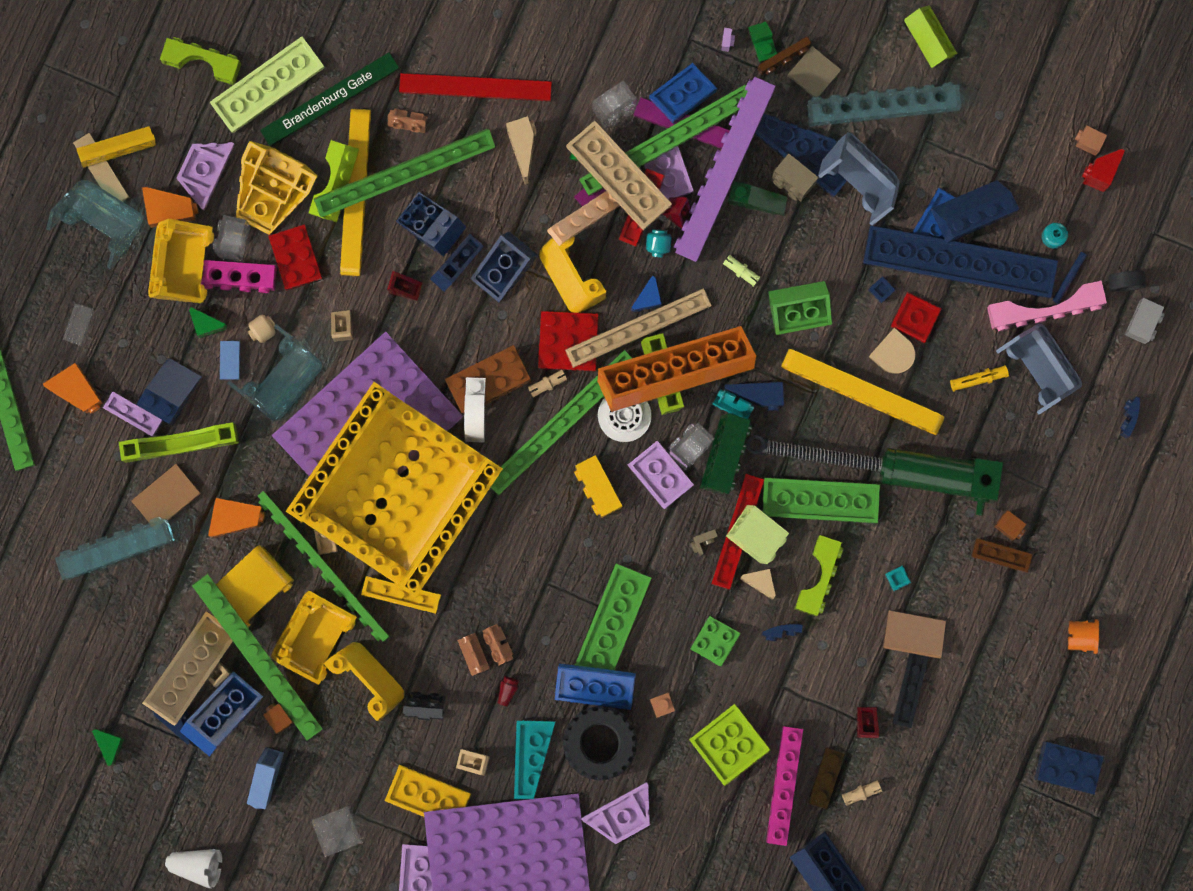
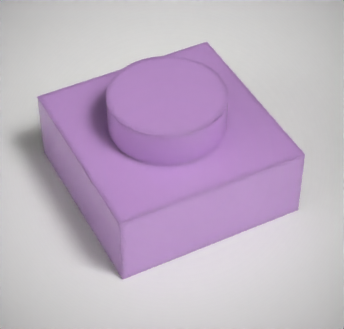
M724 28L721 51L729 52L730 46H734L735 35H731L732 29Z

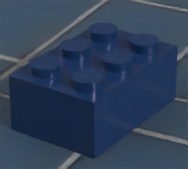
M1043 742L1034 779L1095 795L1104 757Z

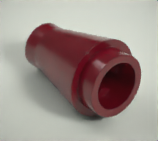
M507 676L501 680L498 704L508 707L519 688L518 680Z

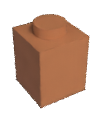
M1086 125L1083 130L1079 129L1075 140H1077L1075 146L1096 156L1107 135Z
M669 693L650 699L656 718L675 711Z

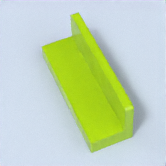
M930 5L919 8L904 19L932 68L957 54Z

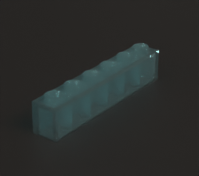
M156 517L149 520L150 523L143 526V523L132 526V530L128 532L121 530L113 533L114 537L107 539V536L96 539L95 544H82L78 546L76 551L66 550L61 552L60 556L56 557L55 560L62 580H70L174 542L168 520Z

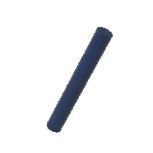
M1079 253L1052 300L1054 303H1060L1087 257L1085 253Z

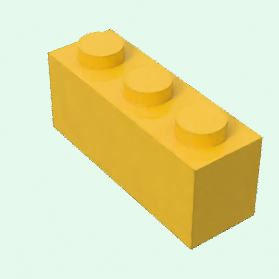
M596 455L575 465L576 471H574V474L579 482L583 481L585 485L583 491L587 499L592 498L594 502L592 508L596 516L600 514L601 518L622 508V504Z

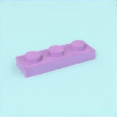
M114 392L111 393L103 407L105 410L154 437L163 422L160 418Z

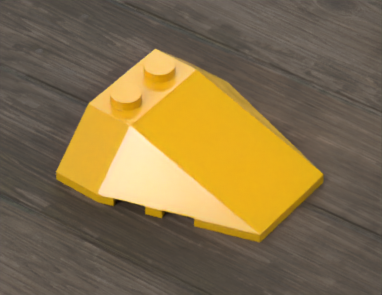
M249 141L241 160L242 171L239 180L240 191L237 200L236 218L270 235L311 192L318 175L306 164L273 147Z

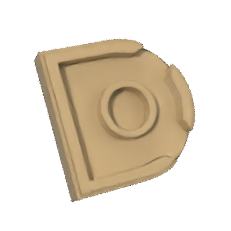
M893 328L870 354L869 358L884 371L899 374L907 371L912 366L915 360V350L912 343L898 330Z

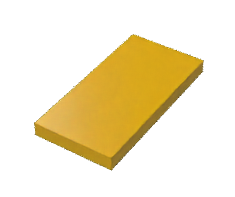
M399 765L385 801L424 817V812L466 807L471 793Z

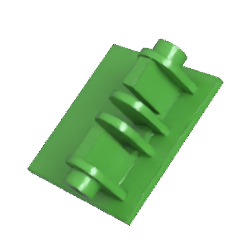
M709 616L690 649L722 667L741 633Z

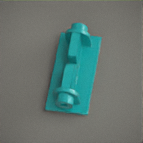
M720 389L713 405L730 414L748 419L754 409V406L751 405L752 403L742 398H739L738 402L734 401L736 395L726 389L724 391Z

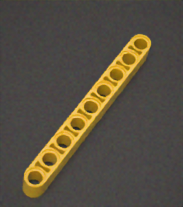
M351 109L348 146L358 148L359 151L349 184L367 177L371 110ZM365 200L344 208L340 274L344 276H360Z
M788 349L781 365L783 369L934 435H938L945 419L943 415L792 349Z

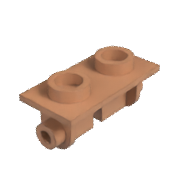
M396 108L390 110L388 114L389 127L425 133L428 116H425V114L411 112V116L407 117L408 111Z
M495 624L483 630L484 641L490 646L492 658L497 662L498 666L512 660V655L514 654L508 642L503 645L500 643L506 639L501 626L499 627L498 624Z
M476 633L457 640L472 676L490 669Z

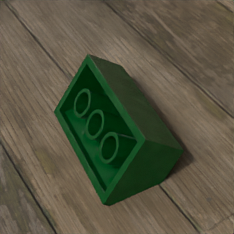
M729 413L720 416L699 489L724 495L733 491L735 487L733 479L741 466L739 459L746 449L744 441L751 432V425H749L751 420Z

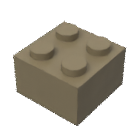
M788 154L774 170L772 179L778 188L786 189L788 195L793 200L797 201L798 199L801 202L815 186L818 177Z

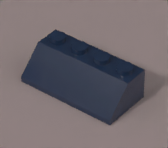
M997 180L931 208V212L946 243L1007 218L1019 210L1012 193Z
M825 831L790 856V859L812 891H865Z

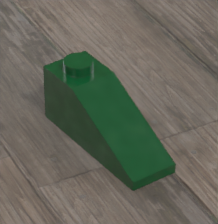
M733 181L728 204L784 216L788 197Z

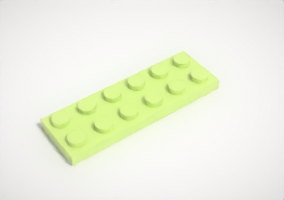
M300 37L213 99L210 104L233 134L325 67L304 38Z

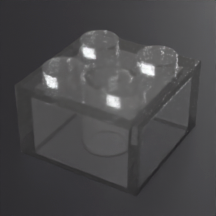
M624 80L592 101V111L604 128L607 126L613 127L619 122V118L624 115L626 117L631 115L636 107V97Z
M223 215L222 220H219L217 226L219 235L218 238L214 239L213 249H215V253L219 258L242 263L251 227L245 219Z
M350 805L311 820L325 857L363 842Z

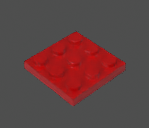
M541 311L538 369L596 372V358L573 368L565 350L597 336L598 314Z

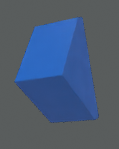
M654 276L650 278L631 307L633 312L661 307L657 282Z

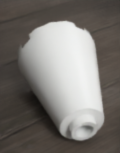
M216 849L172 852L170 856H167L165 866L173 874L206 888H212L216 886L220 878L221 869H218L219 862L222 863V854L220 850Z

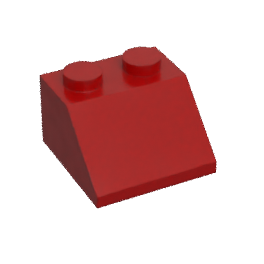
M1117 150L1097 158L1093 163H1089L1082 175L1085 178L1083 184L1104 192L1111 185L1125 150Z

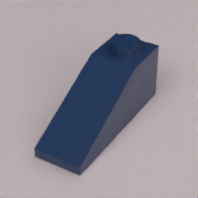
M469 234L430 280L441 290L445 291L484 246Z
M783 382L730 384L724 386V389L737 397L762 408H768V411L780 410L779 407L784 406Z

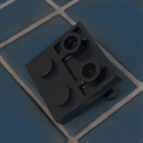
M417 691L407 693L403 714H405V717H416L418 720H443L446 696H441L439 693L425 695Z

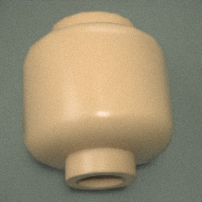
M260 315L249 322L250 330L248 334L253 341L258 340L260 343H264L275 336V329L277 327L269 315L267 317Z

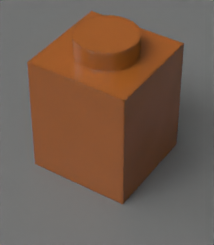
M1008 510L1004 512L994 525L997 530L1012 541L1016 538L1020 539L1026 531L1023 529L1026 524Z
M273 703L265 709L266 713L263 716L276 734H279L293 724V721L280 704L276 705Z

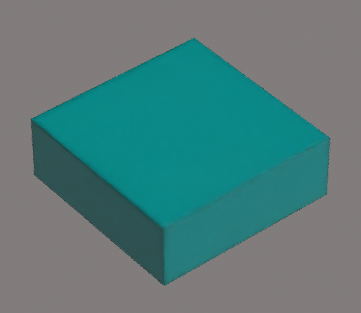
M903 565L885 574L893 591L911 583Z

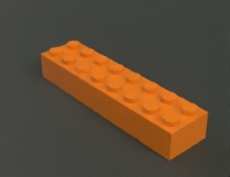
M742 326L598 368L597 382L611 412L752 370L755 366L756 354Z

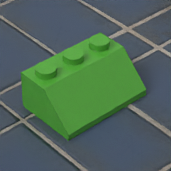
M825 281L769 291L770 308L776 335L832 325L830 296Z

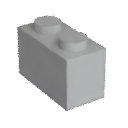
M1142 298L1124 335L1144 344L1150 340L1153 341L1157 333L1154 329L1157 323H1161L1165 314L1162 313L1164 307Z

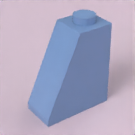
M265 747L256 764L247 800L248 805L256 809H266L273 792L284 752Z

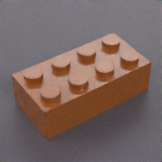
M514 345L445 379L463 416L465 415L466 377L486 378L485 405L531 382Z

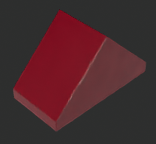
M669 197L668 200L672 203V206L662 215L682 229L685 221L689 220L691 216L688 198Z
M392 271L387 290L389 294L418 301L422 282Z
M857 707L858 738H879L877 708Z

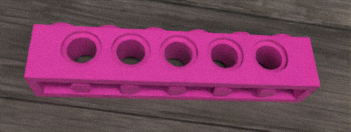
M204 260L201 284L204 285L205 289H213V286L220 287L221 290L231 291L232 288H239V291L251 292V289H257L260 293H270V290L275 291L277 268L275 265ZM215 272H222L221 279H213ZM235 273H241L239 281H232V276ZM259 274L261 277L260 281L252 283L251 277Z
M782 726L766 842L770 844L787 846L803 729Z

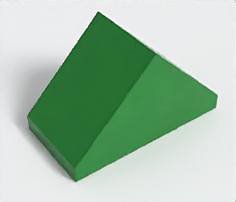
M190 307L189 312L199 338L226 330V324Z
M100 729L93 730L92 733L107 765H114L124 738Z

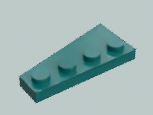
M517 721L514 799H534L555 722Z

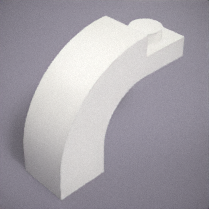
M466 377L465 442H485L486 378Z

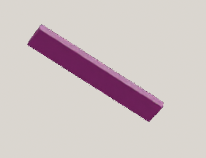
M640 98L633 114L637 118L667 129L690 116L686 114L673 124L652 101ZM714 125L693 137V139L722 149L724 145L721 143L725 132L729 133L730 130Z

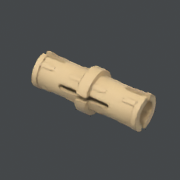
M561 369L549 377L545 376L543 380L528 386L529 391L538 389L531 393L533 398L567 381L566 376L558 379L559 376L564 374L563 370Z
M878 780L862 787L860 785L857 789L842 794L846 806L860 800H867V797L880 793L882 790Z

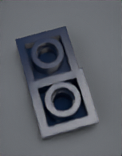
M1137 396L1132 400L1128 399L1123 407L1125 409L1123 415L1129 418V420L1125 419L1120 427L1122 429L1120 435L1124 438L1130 437L1138 419L1140 398Z
M788 624L776 626L763 631L761 636H766L765 640L777 641V638H782L783 631H786L785 635L797 636V633H802L803 625Z

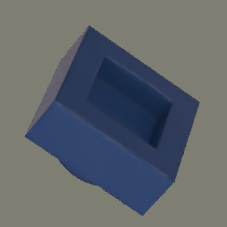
M882 276L868 291L881 304L895 289Z

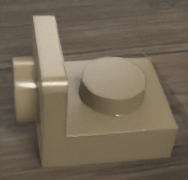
M715 529L693 537L694 542H691L694 553L698 552L699 556L703 555L700 543L703 542L705 546L715 542L714 538L718 537Z

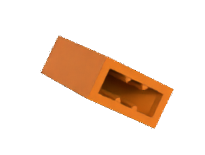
M142 187L148 225L151 228L157 227L159 222L166 219L184 222L196 220L195 214H198L197 203H193L191 198Z
M76 363L43 383L45 388L85 413L90 412L92 414L98 411L100 405L103 404Z
M216 498L208 536L216 538L260 527V523H264L266 512L263 511L261 506Z

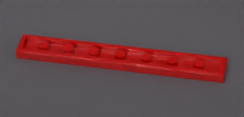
M400 73L399 93L551 102L552 82Z

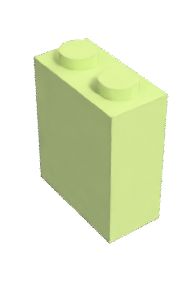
M747 505L726 537L759 563L768 564L776 557L775 553L778 548L785 544L789 533L756 506Z

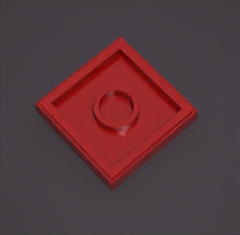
M907 292L890 327L925 343L942 308Z

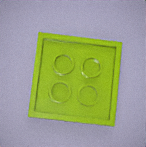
M736 704L732 705L689 739L724 786L728 785L771 751Z

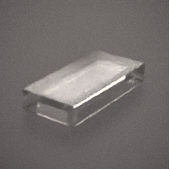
M75 304L63 340L82 346L94 310Z

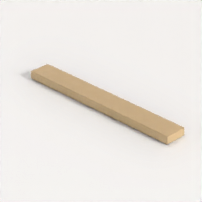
M703 288L565 351L574 368L712 305Z

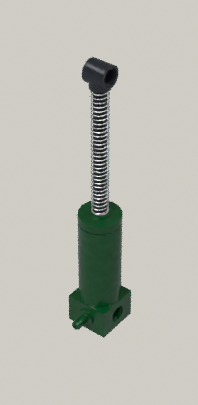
M759 435L751 436L746 443L747 452L753 456H766L767 453H771L772 455L776 454V456L783 455V457L790 456L791 458H802V460L820 461V463L822 461L824 463L827 462V464L835 463V465L841 464L842 466H853V468L871 469V471L872 469L875 471L879 470L882 484L965 496L966 500L977 502L976 515L979 516L984 514L985 503L993 504L998 501L1003 462L977 458L970 461L893 448H886L885 456L877 459L872 456L870 458L869 456L865 457V455H854V453L851 455V453L847 454V452H832V450L826 451L825 449L821 450V448L820 450L818 448L814 449V447L807 448V446L803 447V445L800 447L799 445H789L788 443L770 442L768 438H763ZM754 440L759 441L761 448L753 450L750 443ZM981 477L987 479V485L982 484Z

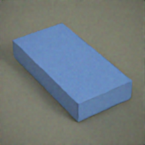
M220 341V380H240V341Z

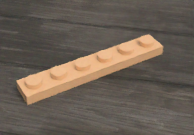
M605 191L550 227L548 233L560 246L620 205Z

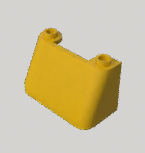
M166 219L158 223L148 290L150 298L193 303L204 302L207 296V289L201 284L205 247L212 244L214 240L213 227L173 219Z
M572 237L560 246L551 238L540 249L539 256L570 312L581 313L605 300L606 291L602 283L597 279H589L583 283L568 256L570 254L569 247L573 245L575 237Z
M258 545L216 585L249 628L251 618L278 593L282 591L286 593L293 586L292 582L294 579L263 546Z
M307 591L276 643L271 658L280 665L319 685L327 675L326 666L324 665L342 631L352 630L357 617L317 594Z
M358 642L350 643L324 663L335 674L351 670L375 695L368 703V711L376 721H381L404 698L403 688L371 653Z

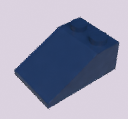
M511 232L504 233L496 241L470 279L496 301L501 302L529 269L538 255Z
M168 358L146 387L136 405L173 426L202 376Z

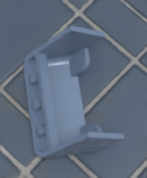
M847 132L822 160L818 176L822 178L826 174L835 175L836 173L842 175L863 195L862 205L866 211L872 213L870 224L874 225L894 209L900 182L892 170L852 133Z
M1039 323L996 350L997 353H1000L1006 349L1010 358L1015 360L1021 358L1042 389L1038 394V400L1044 407L1037 411L1038 415L1082 387L1080 377L1043 324Z

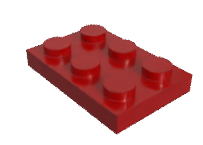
M305 224L268 236L286 291L322 280Z

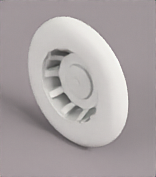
M604 398L598 410L599 425L603 432L613 440L620 442L636 440L647 431L650 425V406L646 401L636 404L635 407L629 406L610 412L608 403ZM617 423L619 425L618 428L615 427L613 424ZM624 426L627 430H623L621 427Z

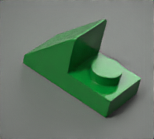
M767 22L748 27L759 63L775 56L777 52L772 40L773 34Z

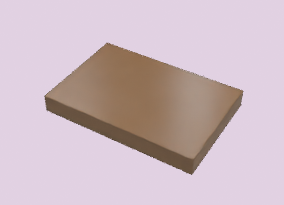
M175 464L131 501L157 531L201 493L178 465Z
M888 611L883 648L940 659L942 656L946 621Z

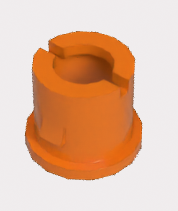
M1095 619L1094 622H1088V620L1069 621L1068 633L1072 634V636H1068V650L1093 651V654H1098L1099 619Z

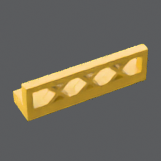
M150 126L76 149L84 168L156 146Z

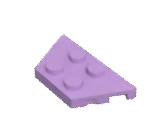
M232 142L225 144H192L177 176V180L204 211L233 151L235 144Z
M647 782L582 817V821L615 844L648 827L650 820Z

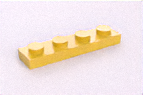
M368 576L365 578L361 593L363 596L435 614L437 613L441 598L439 594L423 590L415 598L395 583Z

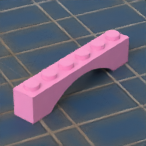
M1102 281L1083 284L1071 298L1049 308H1026L1010 301L991 304L987 307L992 330L1004 331L1008 330L1011 325L1023 327L1028 325L1027 322L1035 321V323L1045 322L1048 317L1060 319L1065 317L1067 313H1072V315L1082 314L1085 309L1097 311L1102 309V306L1107 301Z

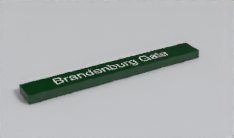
M390 52L262 128L260 132L268 145L272 147L398 71L399 67Z

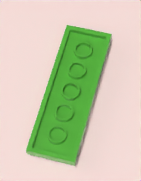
M764 478L762 512L768 517L878 523L880 485Z
M615 564L575 663L576 666L615 670L651 577Z

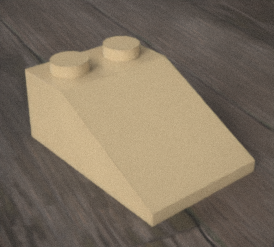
M527 116L506 123L507 133L525 184L529 183L535 143L534 136H537L534 122L529 121Z

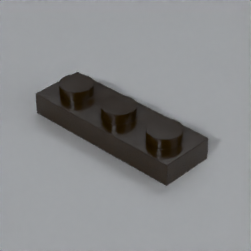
M825 748L808 801L809 804L827 809L845 755L844 753Z

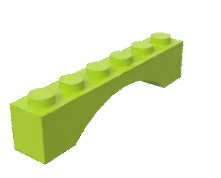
M232 422L179 434L119 442L121 461L128 463L239 444L236 424Z

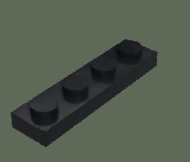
M909 653L892 724L912 728L929 656Z

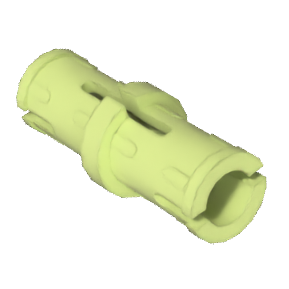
M729 255L727 257L729 261L725 260L723 265L734 271L737 277H742L754 287L760 276L748 269V265L745 263L743 265L732 255Z

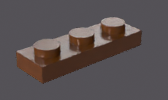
M803 38L759 64L757 70L761 76L765 73L767 75L773 73L780 64L784 66L793 60L792 57L797 54L801 56L808 52L811 44L809 38Z
M976 538L971 557L1028 573L1033 554Z

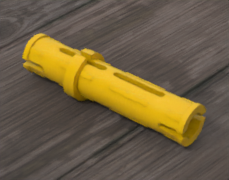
M1006 365L991 370L987 368L980 373L950 380L952 391L955 392L956 390L986 382L988 384L993 383V380L1009 377Z

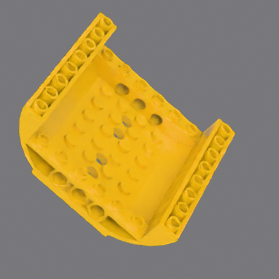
M373 382L286 512L299 521L306 523L416 598L503 468L419 413L376 382ZM411 450L419 452V458L416 461H411L408 457ZM401 466H406L409 470L405 477L398 475V468ZM379 498H384L387 501V505L383 509H379L376 506V501ZM368 514L376 516V522L372 525L365 522V517Z

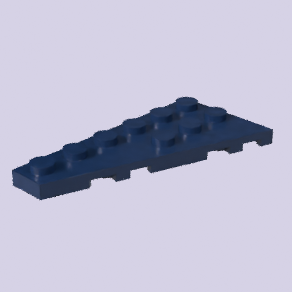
M765 113L763 114L755 135L783 158L788 154L793 156L818 177L817 185L832 197H835L847 180L839 173L835 175L826 174L822 178L818 175L822 160L838 141L808 129L805 130L797 127V125L792 123H786Z

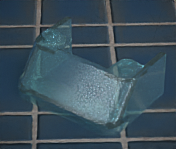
M81 180L51 209L46 229L50 231L59 220L68 225H75L82 219L112 238L108 245L111 255L107 268L111 269L127 252L142 225L143 216L140 212L88 180Z
M276 324L274 328L285 336L279 344V352L284 356L260 386L256 382L251 381L246 383L242 389H239L230 380L227 383L273 421H277L284 416L322 368V363L318 358Z

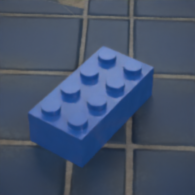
M232 672L185 722L180 732L210 757L257 706L263 696L235 672Z

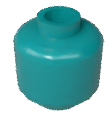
M1051 223L1042 232L1043 243L1051 249L1061 247L1068 238L1066 227L1060 223Z
M652 229V232L647 234L646 250L651 252L653 257H663V254H667L671 250V235L667 233V230Z

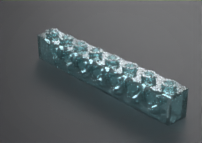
M944 83L940 87L925 85L921 89L907 87L903 91L888 89L884 93L869 91L866 95L850 93L847 97L832 95L828 99L813 97L806 105L809 127L959 111L962 107L959 85H954L953 83ZM935 95H943L945 101H937ZM916 97H924L926 103H918ZM904 98L907 101V105L901 106L897 100ZM885 100L888 103V107L882 108L879 105V101ZM866 102L870 108L863 110L860 107V103ZM847 104L851 110L844 112L841 109V105ZM828 106L832 109V113L825 114L822 108Z

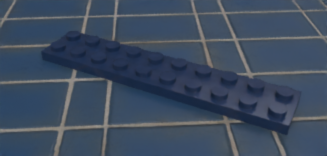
M875 226L869 227L863 264L1048 299L1052 296L1058 263L1057 260L955 241L946 243L945 239Z

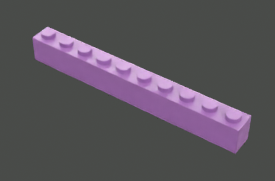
M756 77L753 80L749 79L745 90L748 92L745 98L741 97L737 108L740 109L737 116L733 114L729 123L732 126L729 133L725 132L721 143L724 144L722 150H717L713 160L716 163L713 168H709L705 176L708 179L706 185H701L697 194L700 196L698 203L694 202L689 213L692 216L690 221L686 220L682 227V230L685 232L682 238L678 237L674 248H676L675 253L697 262L776 86Z

